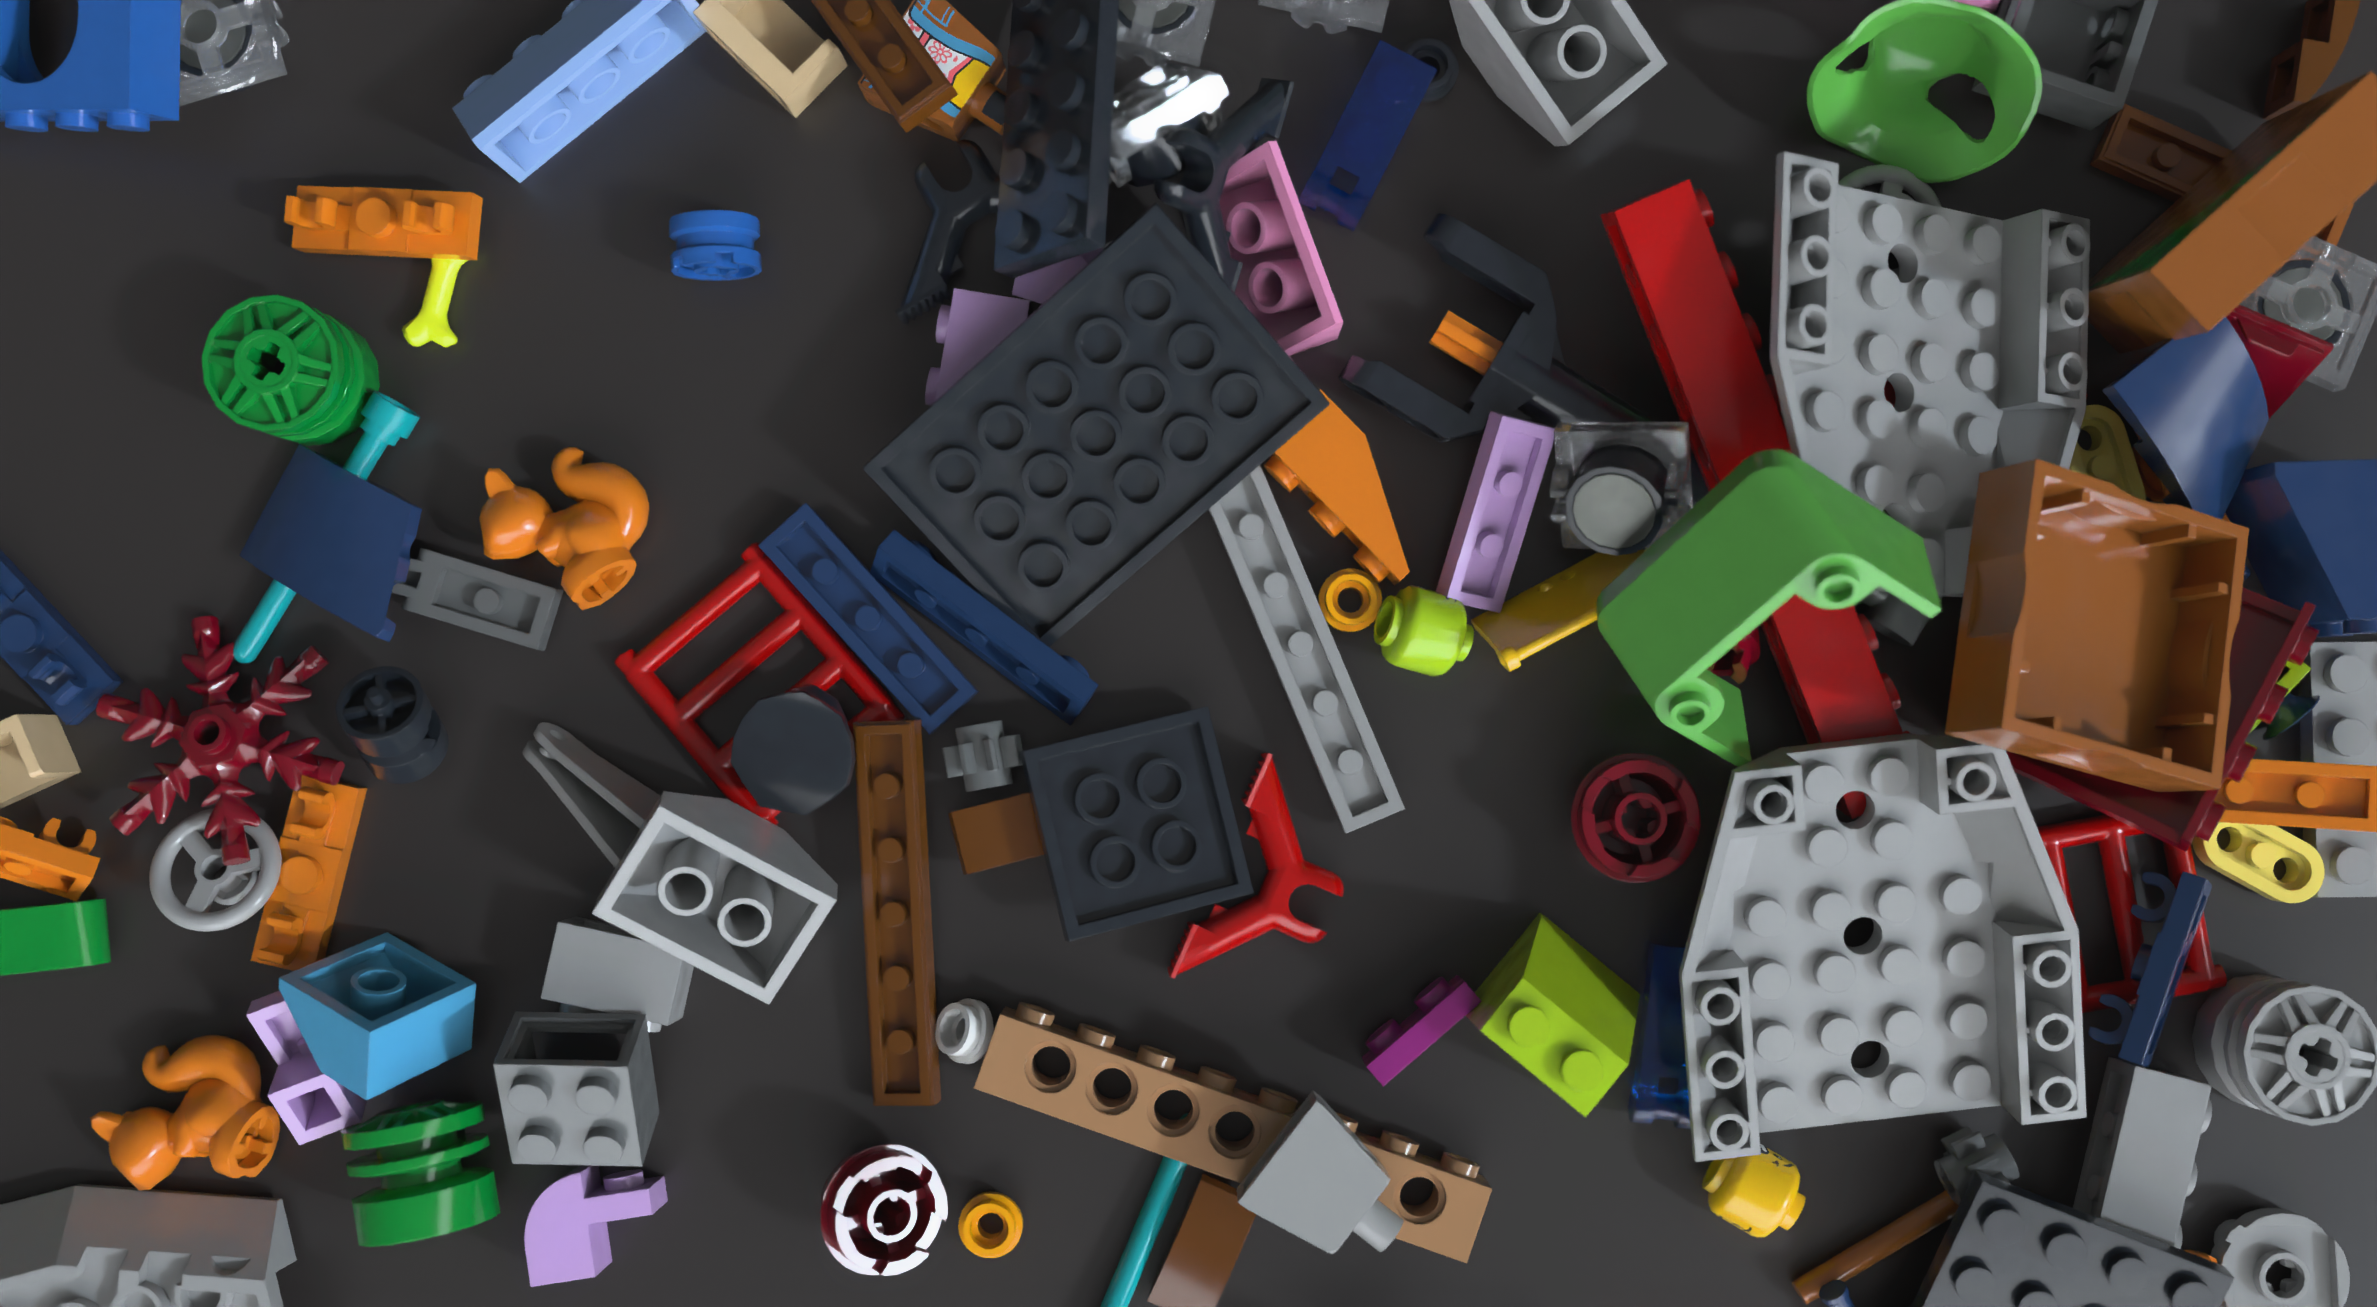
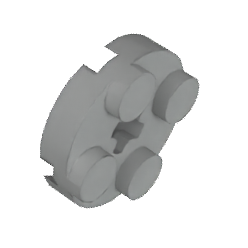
M2263 1208L2245 1213L2237 1220H2226L2216 1229L2214 1233L2215 1246L2212 1249L2211 1256L2217 1259L2218 1264L2225 1266L2235 1278L2220 1307H2343L2346 1303L2350 1287V1273L2344 1251L2335 1239L2328 1237L2317 1223L2307 1217L2286 1209ZM2279 1260L2281 1265L2291 1268L2292 1273L2291 1278L2281 1280L2280 1290L2273 1292L2272 1285L2266 1282V1273L2271 1264Z

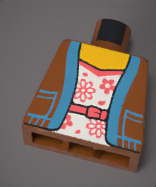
M913 0L902 17L958 93L957 96L918 124V126L952 141H959L976 118L1000 135H1003L1006 92L997 87L1006 70L1002 53L946 0ZM863 74L858 81V85L866 101L874 107L892 114Z

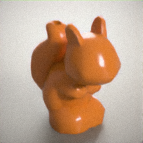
M575 447L562 449L555 455L551 463L553 479L563 494L578 503L554 513L545 498L538 492L515 485L500 468H488L484 479L489 499L482 506L479 517L484 555L493 560L518 559L538 550L551 564L556 567L563 566L565 568L562 572L561 586L571 600L582 610L603 604L628 583L637 566L635 559L630 553V549L642 536L647 526L650 510L645 489L629 471L608 462L582 465L584 451Z
M206 1035L194 1038L186 1042L171 1056L166 1045H158L149 1050L144 1056L142 1071L146 1080L151 1085L167 1092L188 1091L174 1113L157 1107H143L133 1112L127 1111L123 1115L100 1111L90 1117L93 1130L109 1143V1154L112 1164L139 1191L150 1190L169 1176L182 1157L209 1156L213 1169L219 1174L231 1178H240L242 1176L256 1177L271 1160L280 1132V1121L277 1111L274 1107L263 1103L260 1097L261 1073L254 1053L240 1041L221 1035Z

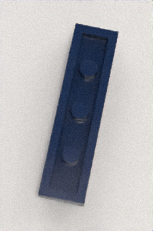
M807 503L803 504L758 545L915 719H921L922 727L929 734H933L979 692Z
M893 530L879 545L870 571L877 580L1068 725H1072L1098 687V684L1089 678L1087 670L1077 660L1067 655H1059L941 566L932 551L921 542L907 540L897 531Z

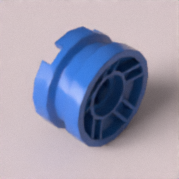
M700 210L680 213L670 218L669 237L676 242V251L670 255L671 272L675 276L694 280L722 281L749 278L758 275L762 271L761 254L754 250V241L760 237V221L756 216L730 210Z

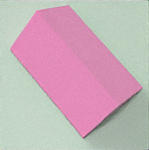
M1276 140L1267 141L1240 158L1229 168L1220 198V207L1225 230L1230 232L1228 240L1230 256L1232 259L1243 263L1235 294L1288 355L1292 356L1338 339L1343 319Z

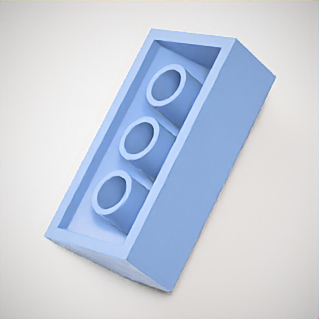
M574 0L566 7L562 14V19L543 35H534L523 41L515 49L513 59L494 75L482 76L470 84L464 92V99L452 109L479 150L521 183L706 32L693 13L699 7V4L696 0Z

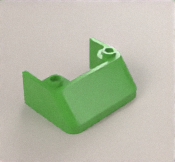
M1776 449L1757 452L1741 462L1599 594L1596 602L1600 633L1658 719L1666 726L1737 767L1751 761L1741 690L1708 671L1707 668L1794 594L1820 608L1840 609L1856 604L1876 587L1881 586L1930 618L1942 609L1924 541L1921 536L1794 454Z

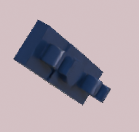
M0 549V656L34 689L66 725H78L96 709L97 703L103 694H112L124 681Z
M2184 871L2182 872L2177 889L2162 874L2156 872H2145L2141 880L2144 883L2163 890L2164 902L2156 909H2146L2133 904L2130 912L2138 919L2147 923H2161L2163 921L2164 923L2161 932L2157 933L2154 944L2150 945L2143 942L2136 955L2131 971V979L2140 982L2136 993L2138 998L2133 1009L2126 1000L2112 994L2101 995L2100 1003L2116 1008L2120 1012L2122 1017L2121 1025L2112 1032H2105L2102 1029L2091 1026L2088 1034L2093 1039L2104 1044L2117 1045L2123 1042L2118 1057L2147 1068L2150 1067L2212 889L2211 883L2206 878Z

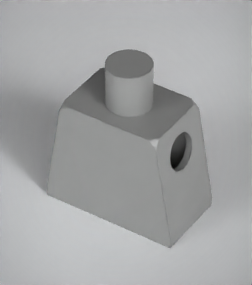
M1313 1090L1237 1187L1238 1203L1243 1207L1331 1254L1338 1251L1352 1231L1376 1250L1382 1252L1397 1236L1404 1222L1401 1217L1378 1200V1197L1391 1180L1386 1168L1325 1100Z

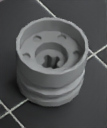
M2259 973L2234 977L2227 982L2225 987L2216 988L2197 1012L2192 1034L2196 1064L2208 1083L2233 1102L2262 1110L2265 1113L2285 1120L2315 1126L2339 1122L2362 1108L2377 1086V1028L2365 1009L2340 991ZM2300 1048L2304 1049L2303 1057L2299 1056Z

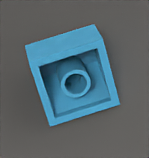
M388 932L279 977V990L321 1073L366 1101L472 1048L476 983Z

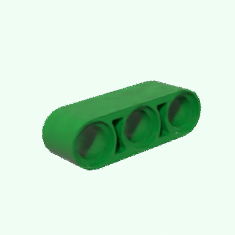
M106 898L0 909V976L84 967L111 962Z

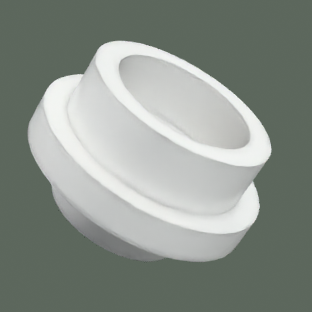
M969 998L947 1005L941 1011L936 1022L935 1039L939 1049L947 1054L951 1060L958 1063L972 1064L981 1059L988 1049L994 1032L993 1019L989 1008L982 1001Z

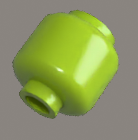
M1414 585L1400 590L1396 596H1388L1378 611L1374 625L1375 643L1381 645L1382 654L1386 661L1394 666L1432 677L1446 673L1456 661H1463L1470 652L1474 638L1473 627L1467 624V613L1461 601L1447 598L1439 592Z

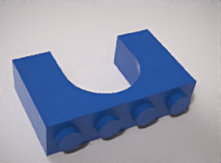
M0 0V122H5V127L31 132H48V121H55V127L61 129L98 132L99 121H107L106 126L109 128L148 132L150 131V121H179L181 0H78V24L71 50L61 66L45 79L34 62L30 48L29 0Z

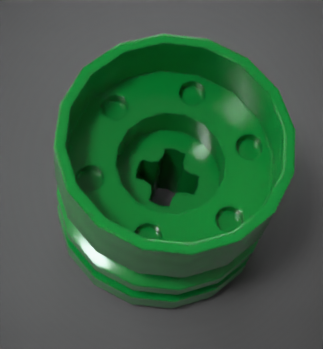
M281 295L250 297L226 310L209 331L202 354L204 384L217 408L237 424L306 446L335 443L355 432L365 418L360 413L372 392L374 390L379 391L380 388L378 363L364 337L346 323L324 314L302 301ZM278 360L285 363L281 374L274 370Z
M441 1099L408 1104L379 1112L376 1116L365 1122L341 1130L344 1150L376 1149L374 1153L358 1157L346 1163L348 1176L368 1178L380 1176L381 1186L372 1188L352 1199L359 1246H386L427 1239L475 1226L501 1213L494 1170L489 1167L462 1168L461 1158L473 1155L490 1145L487 1133L457 1134L456 1132L486 1119L482 1101L452 1102Z

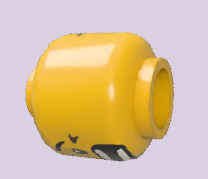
M1760 1144L1761 1155L1712 1160L1702 1182V1188L1709 1192L1708 1204L1710 1210L1715 1215L1753 1237H1766L1776 1230L1778 1226L1785 1230L1790 1229L1798 1219L1806 1197L1798 1192L1800 1174L1797 1166Z

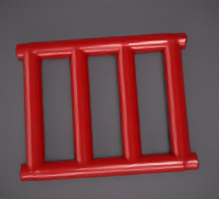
M754 542L742 553L741 558L745 561L640 651L636 653L633 649H630L620 654L614 663L625 675L627 681L728 800L777 825L779 822L775 817L782 811L760 807L742 783L731 764L734 736L718 749L696 723L695 719L800 630L825 659L790 689L815 685L823 691H827L842 678L866 706L848 721L852 736L854 722L904 720L905 715L829 623L758 546L759 543ZM761 582L784 611L683 697L677 700L654 671Z
M2106 814L2038 826L2037 829L2075 922L2076 918L2063 848L2094 842L2099 844L2124 980L2088 986L2079 939L2082 1013L2113 1008L2099 1002L2103 994L2116 995L2126 1000L2130 1005L2136 1004L2138 998L2136 993L2140 982L2131 979V971L2138 950L2145 941L2141 920L2130 912L2132 905H2138L2125 837L2144 834L2145 832ZM2162 841L2169 879L2177 889L2183 871L2197 875L2192 847L2190 845L2188 851L2185 852ZM2204 912L2185 963L2186 968L2183 969L2174 997L2205 992L2209 989L2225 987L2227 984V977L2223 967L2220 964L2214 965Z

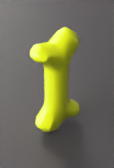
M431 258L432 267L422 307L418 315L402 328L404 338L410 345L421 347L429 341H434L448 348L458 342L457 336L450 329L447 313L458 271L468 260Z

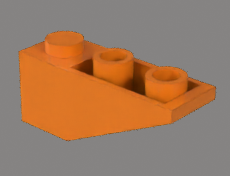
M1320 389L1330 405L1275 451L1264 464V467L1288 492H1291L1296 486L1300 488L1314 503L1308 510L1310 515L1327 533L1334 538L1341 531L1359 549L1353 555V558L1366 573L1378 583L1387 577L1395 586L1410 571L1366 435Z

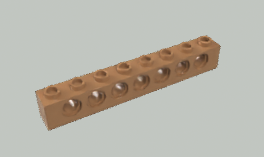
M1019 1002L1017 1010L1005 1006L1000 1013L974 1089L1239 1183L1244 1180L1297 1111L1295 1108L1298 1102L1289 1095L1262 1087L1259 1096L1234 1088L1237 1079L1214 1068L1201 1066L1199 1073L1195 1074L1175 1067L1176 1057L1151 1046L1140 1045L1138 1053L1113 1045L1116 1038L1114 1034L1092 1025L1080 1023L1077 1031L1053 1023L1055 1018L1053 1012L1025 1002ZM1044 1047H1058L1067 1054L1070 1060V1070L1060 1077L1045 1076L1036 1066L1035 1054ZM1117 1068L1127 1074L1132 1087L1121 1098H1107L1098 1091L1095 1077L1105 1069ZM1179 1090L1190 1098L1192 1108L1185 1118L1169 1120L1157 1111L1155 1106L1157 1098L1165 1091ZM1241 1112L1251 1119L1253 1126L1248 1136L1244 1139L1228 1141L1222 1138L1216 1130L1218 1120L1226 1113ZM1335 1112L1388 1172L1391 1180L1378 1197V1200L1404 1220L1395 1238L1467 1263L1492 1192V1187L1486 1178L1478 1174L1480 1165L1465 1157L1449 1152H1443L1441 1161L1417 1152L1419 1143L1391 1131L1383 1130L1380 1139L1356 1131L1358 1121ZM1415 1177H1424L1432 1181V1194L1424 1203L1409 1205L1400 1200V1191L1408 1180Z

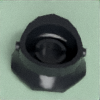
M815 685L788 689L784 693L760 698L743 717L733 738L731 754L732 766L760 807L800 815L812 813L834 799L849 786L856 761L854 739L844 711L835 697Z

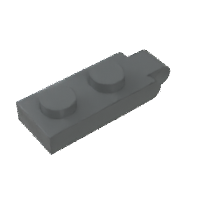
M420 548L417 559L410 557L406 582L397 583L392 589V593L405 596L401 609L541 651L546 649L564 590L424 548Z

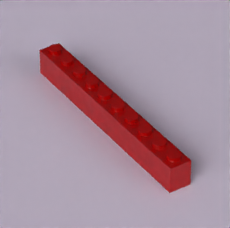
M1690 179L1670 184L1601 214L1600 217L1708 491L1710 492L1746 458L1757 452L1776 449L1791 453L1787 431L1780 415L1782 409L1775 378L1771 374H1764L1756 351L1762 349L1759 330L1748 313L1741 314L1732 291L1738 287V277L1733 263L1726 252H1717L1708 229L1714 225V215L1704 192L1699 188L1693 190ZM1794 594L1760 623L1808 744L1905 733L1911 734L1907 730L1902 731L1895 713L1896 709L1901 708L1898 691L1891 678L1885 672L1880 674L1872 651L1877 650L1879 647L1875 631L1865 615L1857 614L1854 604L1840 609H1825L1817 607ZM1862 791L1848 792L1839 799L1836 808L1851 819H1854L1864 813L1866 797Z

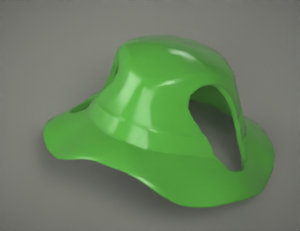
M1897 0L1870 13L1846 40L1818 62L1812 71L1807 85V107L1813 126L1818 135L1823 139L1877 165H1893L1907 169L1924 183L1948 182L1971 175L1993 165L2017 146L2036 115L2042 95V74L2039 62L2029 45L2001 18L1979 7L1953 0ZM1869 42L1868 58L1863 67L1859 69L1852 68L1849 71L1836 69L1848 55ZM1960 73L1974 77L1983 83L1991 97L1995 110V120L1988 136L1976 140L1961 130L1952 119L1929 102V88L1945 77Z

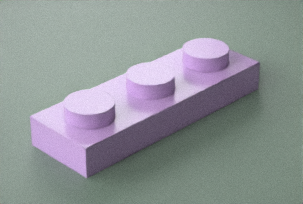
M1490 411L1436 592L1445 595L1447 598L1457 599L1466 606L1501 612L1557 429L1545 424Z

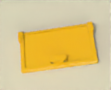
M1646 546L1636 553L1619 556L1597 552L1505 601L1500 613L1488 610L1471 619V622L1476 631L1496 651L1502 666L1508 672H1511L1521 666V660L1596 621V602L1599 594L1649 547Z

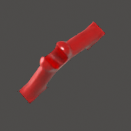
M1270 753L1261 754L1263 760L1258 761L1260 767L1254 769L1257 775L1251 776L1253 782L1248 784L1250 790L1244 791L1247 797L1241 799L1243 804L1249 808L1252 818L1246 834L1258 839L1268 870L1257 895L1227 909L1215 903L1209 918L1199 923L1194 920L1187 922L1188 928L1184 929L1185 936L1180 937L1182 943L1177 945L1178 951L1174 952L1175 958L1171 959L1172 966L1167 967L1171 978L1175 979L1177 975L1273 929L1309 944L1319 942L1328 933L1294 916L1289 909V898L1294 889L1306 884L1317 886L1343 897L1345 891L1344 883L1340 876L1304 859L1272 757L1273 755Z

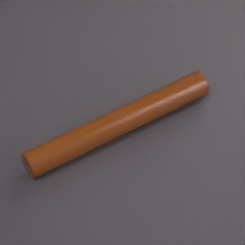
M1945 1190L1792 1281V1285L1802 1301L1807 1305L1819 1298V1290L1826 1283L1833 1280L1846 1282L1953 1218L1959 1206Z

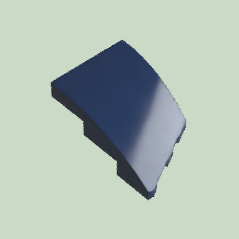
M2226 317L2209 332L2178 340L2167 339L2102 390L2141 438L2132 446L2170 492L2169 495L2162 499L2167 505H2180L2219 519H2223L2269 420L2264 390L2255 365L2242 340Z
M299 444L239 556L323 609L377 638L390 642L396 624L386 617L390 597L395 584L406 582L410 565V548L416 538L422 509L392 490L358 476L323 454Z

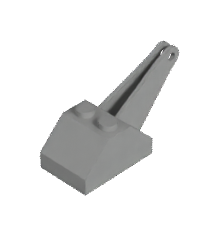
M1449 0L1462 47L1496 96L1554 146L1570 145L1668 64L1626 0Z
M539 723L533 733L537 741H528L522 751L524 757L542 775L615 868L597 897L592 914L769 1005L837 901L838 884L784 829L728 799L663 791L660 796L595 754L563 728L551 723Z

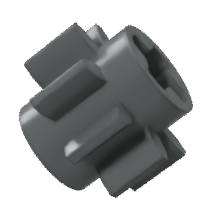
M1002 720L955 729L957 745L942 748L947 778L963 776L966 792L1013 784L1010 767L1022 765L1019 753L1023 751L1020 734L1005 736Z
M1967 1126L1941 1139L1946 1152L1943 1153L1944 1157L1934 1161L1935 1170L1943 1187L1958 1206L1975 1171L2011 1184V1181L2019 1178V1170L2012 1154L2001 1138L1995 1133L1982 1137L1979 1131L1973 1133L1971 1128Z

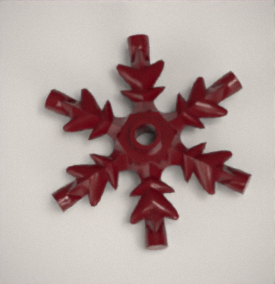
M200 616L191 620L197 655L184 653L181 656L184 666L199 680V682L186 684L189 690L203 696L202 706L199 710L192 711L189 716H182L179 706L173 697L170 698L165 709L157 696L146 687L141 689L140 703L110 693L103 694L97 703L96 713L99 717L130 725L121 737L123 741H134L155 734L151 747L159 746L171 738L178 740L182 747L181 757L176 764L153 763L161 775L147 776L130 781L127 788L139 793V795L120 807L109 817V820L115 828L126 836H129L153 811L156 822L163 824L170 814L176 794L178 793L187 802L190 795V779L200 775L207 776L213 781L215 787L204 798L201 806L205 807L213 804L215 806L206 823L204 837L207 839L211 838L221 831L222 862L224 865H238L251 860L244 825L257 827L261 823L258 814L242 799V797L251 796L256 793L238 782L241 769L249 767L251 763H260L264 776L269 782L276 769L285 783L294 791L301 789L302 775L333 786L339 782L345 767L344 762L330 757L311 754L320 742L318 737H308L286 744L290 731L282 732L268 741L261 736L259 731L260 721L265 715H287L279 704L300 701L312 696L313 691L301 684L321 671L330 662L313 644L302 651L287 668L283 657L277 656L270 666L264 687L260 681L253 677L250 700L244 703H235L229 699L226 693L239 676L238 672L226 675L234 658L233 648L235 642H231L220 649L218 618L215 616Z

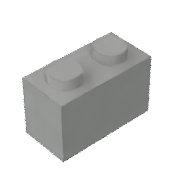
M576 916L558 921L541 998L560 1002L559 1012L599 1013L601 1011L611 1014H646L648 1032H660L662 1025L668 1026L683 1018L694 966L613 924Z

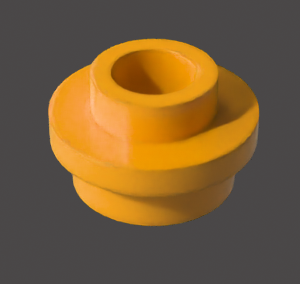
M1348 568L1333 573L1325 580L1319 592L1318 603L1329 625L1340 631L1356 632L1368 627L1375 621L1382 605V594L1379 585L1368 573L1359 569ZM1353 589L1359 593L1361 606L1356 612L1349 613L1340 608L1338 596L1341 591Z
M999 1192L978 1194L967 1202L960 1214L958 1223L959 1235L967 1249L975 1255L984 1258L1001 1257L1010 1252L1017 1245L1023 1230L1022 1213L1018 1205L1005 1194ZM987 1213L997 1214L1002 1219L1003 1229L995 1234L987 1233L981 1228L980 1218Z

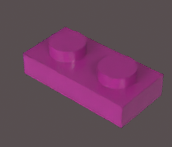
M1458 975L1449 982L1443 977L1434 980L1414 999L1413 1002L1418 1006L1417 1010L1400 1024L1394 1018L1387 1021L1366 1040L1365 1044L1370 1050L1361 1058L1368 1070L1383 1087L1482 1002Z

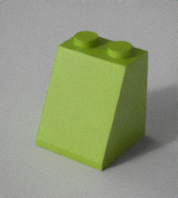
M1539 913L1476 990L1475 994L1482 1002L1472 1009L1466 1017L1482 1033L1586 1117L1629 1065L1641 994L1546 916Z

